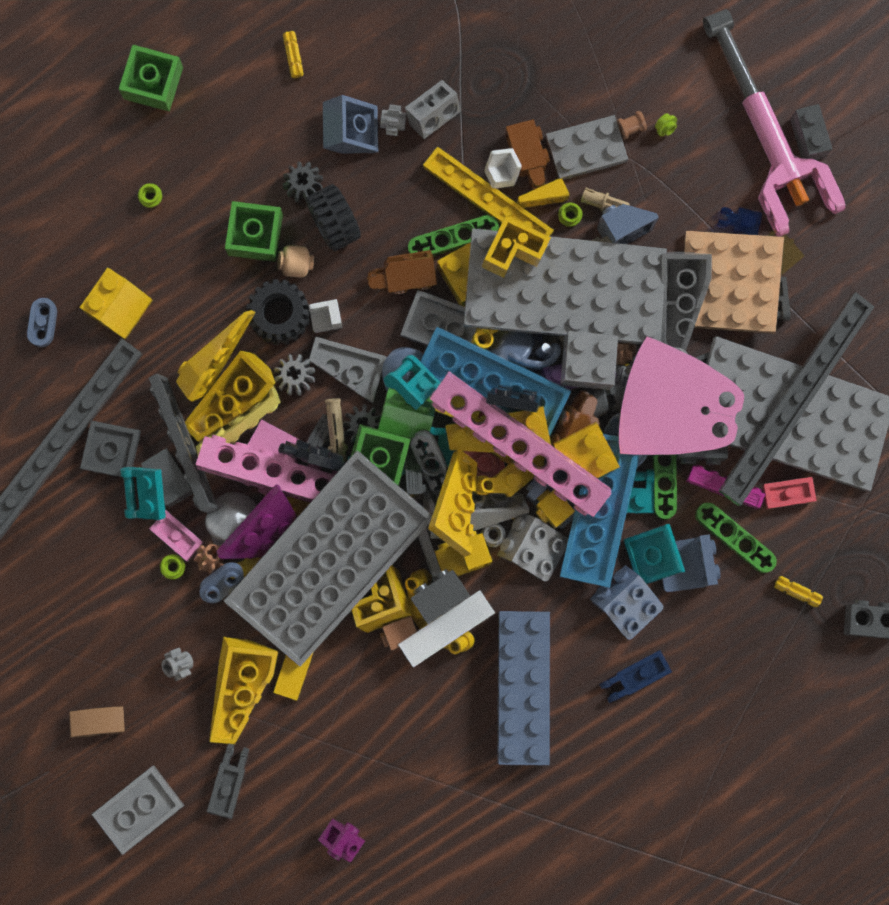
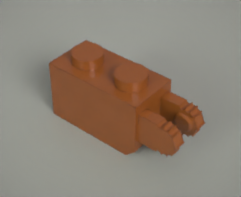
M534 119L506 126L505 136L509 149H514L522 166L519 176H527L530 187L533 190L544 186L546 181L544 172L547 163H549V155L546 148L542 149L540 141L543 140L540 126L536 127Z
M427 250L387 257L384 261V268L372 269L368 272L367 283L370 288H388L389 293L394 292L395 294L406 293L408 289H430L433 285H437L432 252Z
M579 391L574 398L572 406L566 404L564 411L560 414L559 424L555 434L550 439L551 445L554 448L555 442L595 422L600 425L598 418L593 415L598 399L589 394L588 391Z

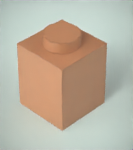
M411 616L383 626L384 632L380 633L385 648L390 646L391 651L400 648L398 644L416 633Z

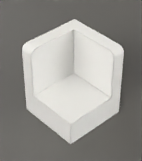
M513 148L491 151L484 172L493 189L515 185L522 166Z
M337 299L308 305L315 333L343 328Z

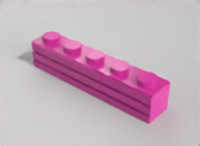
M693 465L691 467L686 482L724 496L718 491L728 476L722 477L716 471L704 470L705 467L700 465ZM753 487L743 504L758 510L762 505L765 493H762L761 489Z

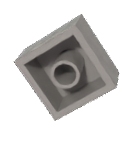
M568 331L564 336L560 385L610 390L615 385L618 336Z

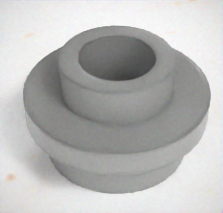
M498 523L484 527L481 531L486 545L489 547L500 546L506 537L504 528ZM490 531H496L498 537L492 540L488 534Z

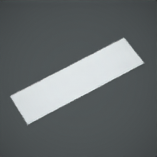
M479 590L398 645L411 665L415 667L495 612Z

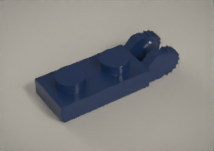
M658 650L617 672L615 676L599 685L601 689H606L615 682L620 681L624 689L609 695L607 700L611 703L625 695L633 694L670 674L672 671L661 650Z

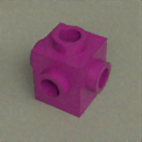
M334 819L331 820L318 839L328 848L327 853L334 859L339 861L343 858L349 862L353 860L365 842L358 835L360 830L349 822L343 825Z

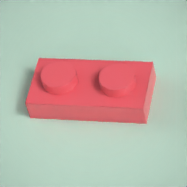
M812 477L762 485L763 493H765L766 509L817 501Z

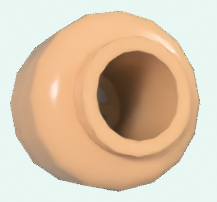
M287 245L282 251L278 252L277 268L282 271L284 276L302 278L307 275L309 270H313L314 256L309 254L307 247Z

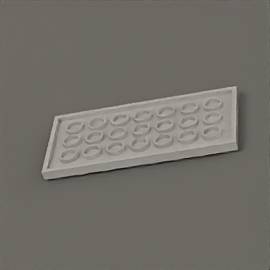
M472 228L463 327L565 336L568 331L615 335L618 336V342L643 344L646 337L661 342L664 284L661 283L662 254L667 253L666 248L551 237L537 267L514 257L503 278L482 268L484 259L498 231Z
M720 337L713 338L706 364L734 382L744 394L742 410L735 417V423L738 427L736 438L729 446L746 451L802 366ZM828 375L772 460L866 492L871 491L889 426V396ZM723 392L719 396V403L723 407H731L735 402V397L730 392ZM707 406L701 408L703 415L709 414L710 409ZM717 422L712 427V433L718 438L725 437L728 433V427L723 422Z
M357 450L234 588L224 602L296 664L301 666L430 523L432 515Z

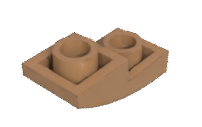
M123 706L69 712L70 738L125 732Z

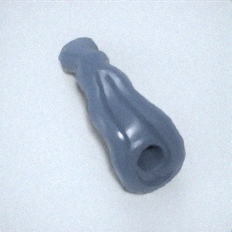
M552 343L551 346L544 344L539 347L535 353L537 357L545 361L529 360L513 352L508 354L507 359L525 368L542 370L544 367H549L556 362L560 356L561 347L558 343Z

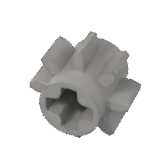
M390 104L388 110H382L380 128H386V135L397 136L399 130H405L407 114L401 112V106Z
M176 648L164 654L166 659L162 661V670L167 677L174 676L175 681L191 675L190 669L193 668V659L188 652L184 651L181 653V649Z

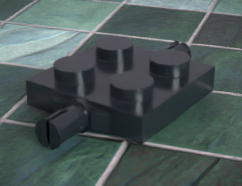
M299 439L296 440V443L286 441L285 444L281 443L278 448L280 454L299 458L305 462L339 471L346 463L343 461L344 456L331 452L330 449L319 445L317 447L311 446L310 443Z

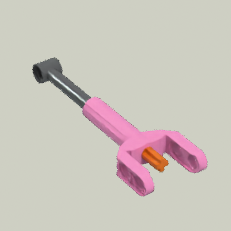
M724 9L704 17V30L708 37H717L746 98L742 104L771 163V168L766 181L763 183L758 200L775 235L781 237L789 233V219L776 190L787 186L795 205L800 206L809 201L801 180L806 179L810 174L826 208L834 214L844 211L845 201L829 166L814 159L794 156L765 93L758 92L730 30L733 29L734 23L730 12Z

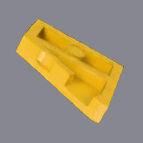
M597 422L554 443L558 451L596 478L620 467Z

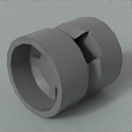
M620 380L615 381V385L610 390L586 389L589 394L598 399L593 414L595 417H605L609 411L613 414L621 412L625 391ZM608 395H610L611 402L609 403L606 397Z

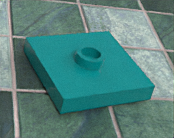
M670 524L623 539L633 571L640 575L646 584L685 572Z

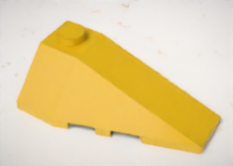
M253 310L244 312L190 360L185 361L178 370L180 375L176 383L187 399L190 401L197 400L205 396L212 388L256 312Z
M240 351L185 421L189 433L200 442L205 436L208 437L261 402L275 384L271 369L256 354Z
M223 638L210 742L236 743L249 720L248 716L255 704H258L261 699V693L266 684L270 683L273 677L278 654L277 650L247 639Z

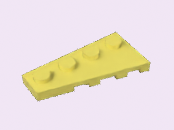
M275 384L261 402L208 437L211 438L212 435L225 438L226 443H235L244 431L255 427L259 419L275 411L278 404L281 403ZM203 440L196 446L197 456H199Z

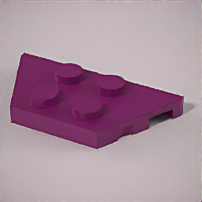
M276 484L219 547L216 551L219 558H262L297 519L298 515L293 510L279 485Z

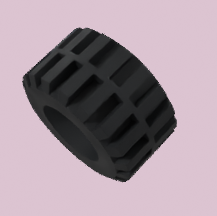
M331 184L306 197V204L324 241L331 250L335 252L361 238L358 223L337 186Z
M275 279L271 284L266 281L263 283L264 286L262 288L256 287L254 289L256 293L254 295L251 294L249 297L250 303L247 304L246 309L247 311L253 310L256 312L250 325L259 338H263L267 343L273 342L274 345H279V343L283 342L286 345L292 339L295 342L299 339L298 335H303L305 327L309 325L310 311L305 295L302 291H299L295 284L290 285L289 281L283 280V283H280L278 279ZM276 301L289 303L293 308V313L289 320L282 324L267 322L264 314L271 303Z

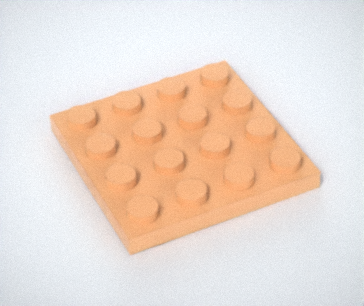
M686 231L684 252L712 254V279L694 328L776 333L784 237Z

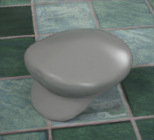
M229 492L216 499L219 509L212 513H207L205 521L206 529L210 533L214 544L222 545L257 506L251 497L239 492Z

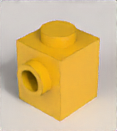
M547 489L537 498L539 503L536 505L538 509L536 514L545 524L549 522L556 529L574 514L575 510L567 501H563L554 494L555 490L550 492Z

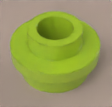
M668 113L661 116L655 124L657 134L659 136L671 135L677 128V118L674 115L670 116Z
M145 184L138 191V199L143 206L153 208L160 204L162 191L155 184ZM149 193H154L153 199L148 200L146 198Z
M575 203L562 205L558 212L559 221L567 227L576 226L582 219L581 208ZM572 212L574 214V218H567L566 213Z
M174 554L166 556L160 564L161 573L168 579L180 578L185 572L184 560ZM175 562L178 566L177 570L171 572L169 565Z

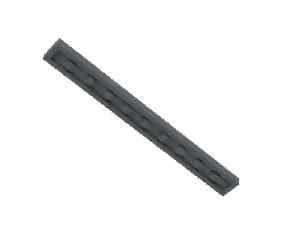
M856 292L850 295L718 492L737 506L743 504L875 306Z
M120 340L0 496V540L143 354L125 340Z

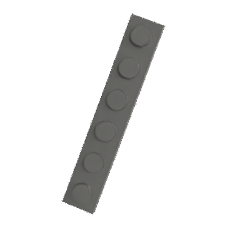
M155 374L149 377L151 383L150 391L158 401L160 406L158 411L161 418L167 424V435L176 447V458L185 470V481L194 493L193 502L200 511L212 513L219 508L205 472L196 468L197 452L167 377Z

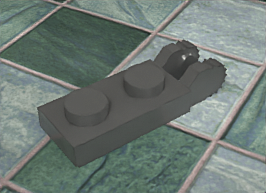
M230 743L227 746L223 763H220L207 813L232 819L246 771L245 765L249 749L243 748L238 767L233 766L229 763L234 753V744Z

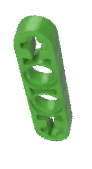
M486 215L414 237L409 242L408 252H418L413 251L415 244L419 243L420 246L428 245V239H431L433 257L459 249L471 242V238L468 240H461L459 238L458 232L461 229L466 228L472 232V228L475 229L473 225H477V229H481L484 227V223L488 222L489 225H494L491 229L492 231H498V221L493 216ZM438 236H446L449 240L448 245L438 247L435 243V239ZM430 246L423 248V251L430 250Z
M676 454L669 455L671 463L666 467L658 463L659 455H652L654 469V514L661 520H668L675 515L677 510ZM665 477L671 481L670 490L662 491L658 487L660 478ZM658 494L662 496L672 495V498L666 499V505L671 507V511H668L667 515H663V511L658 508L663 505V498L658 499Z
M704 503L696 509V520L756 571L767 573L775 568L777 564L776 556L712 503ZM711 509L712 512L710 515L714 519H718V517L720 516L722 520L716 523L715 527L713 528L711 524H713L714 521L710 518L704 520L702 518L704 514L701 510ZM723 523H728L732 526L733 533L731 536L724 537L720 533V526ZM742 539H747L751 542L752 549L750 552L744 553L739 549V542ZM757 548L760 549V552L757 553L760 557H769V567H761V560L756 556L752 560L749 558L756 552Z

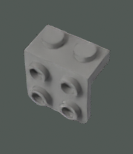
M524 514L518 516L513 521L512 528L506 539L501 543L497 556L520 566L543 581H548L567 547L568 538L536 517Z

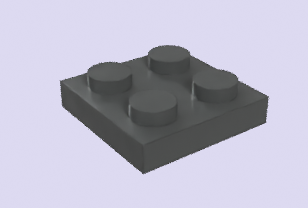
M91 421L80 469L121 477V468L133 467L141 431Z

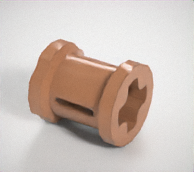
M640 111L635 112V115L626 119H617L618 128L623 139H627L633 133L647 131L645 118Z

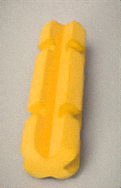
M294 31L283 33V39L291 77H302L304 73L296 34Z
M783 576L778 577L774 587L782 592L786 591V594L803 602L807 601L813 607H819L822 602L823 596L821 594L811 592L810 589L796 582H789V579Z

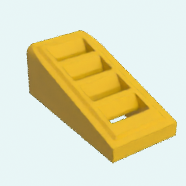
M559 178L519 196L517 204L522 208L560 203L568 201L570 194L563 179Z

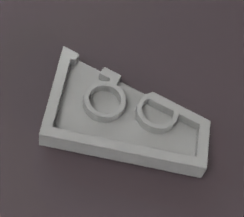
M316 337L309 358L310 362L372 404L374 403L386 356Z

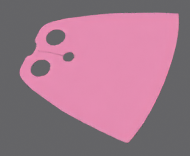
M646 337L634 360L624 393L619 425L620 454L672 455L714 450L728 446L736 438L738 427L735 423V417L743 407L744 394L742 390L730 379L702 361L665 343ZM723 392H730L734 395L735 402L731 407H723L719 403V396ZM704 406L710 409L707 415L701 413V408ZM723 422L727 425L728 433L725 437L718 438L713 435L712 427L715 423Z

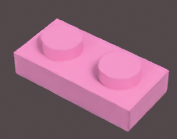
M165 510L166 518L156 520L149 529L182 558L189 561L204 542Z

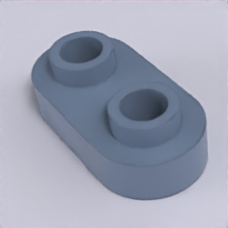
M39 298L31 306L27 337L37 347L48 346L54 337L57 307L48 298ZM48 308L49 313L47 315H42V310ZM40 332H45L43 339H38Z
M226 563L205 578L200 584V597L207 603H217L230 594L244 578L242 567L237 563ZM229 577H235V579H233V580H229V579H227V578H229Z

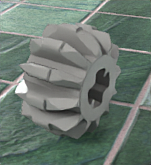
M289 354L287 356L289 362L286 363L283 359L279 360L283 368H274V372L280 374L274 377L276 383L282 382L278 387L280 391L287 388V394L291 396L293 390L296 389L298 396L302 395L300 388L303 387L307 391L310 390L306 382H315V378L310 376L315 373L314 367L308 368L311 363L309 359L302 362V355L298 354L296 360L293 361L292 355ZM296 370L298 374L301 373V375H297L298 379L296 380L289 376L292 375L291 371Z

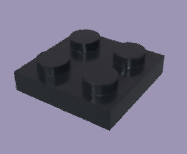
M501 384L496 388L494 387L488 393L486 402L488 404L536 413L541 407L543 397L537 395V391L523 389L522 392L512 391V386Z

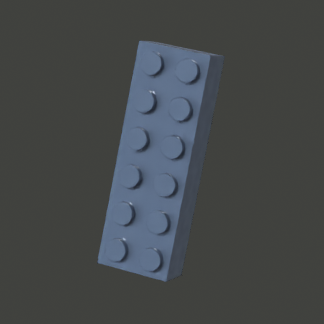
M498 612L497 763L499 765H550V612Z

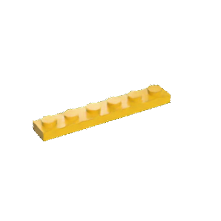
M438 146L423 164L425 170L486 214L496 218L500 224H502L505 216H508L547 236L552 235L554 231L552 228L496 188L493 189L488 182Z

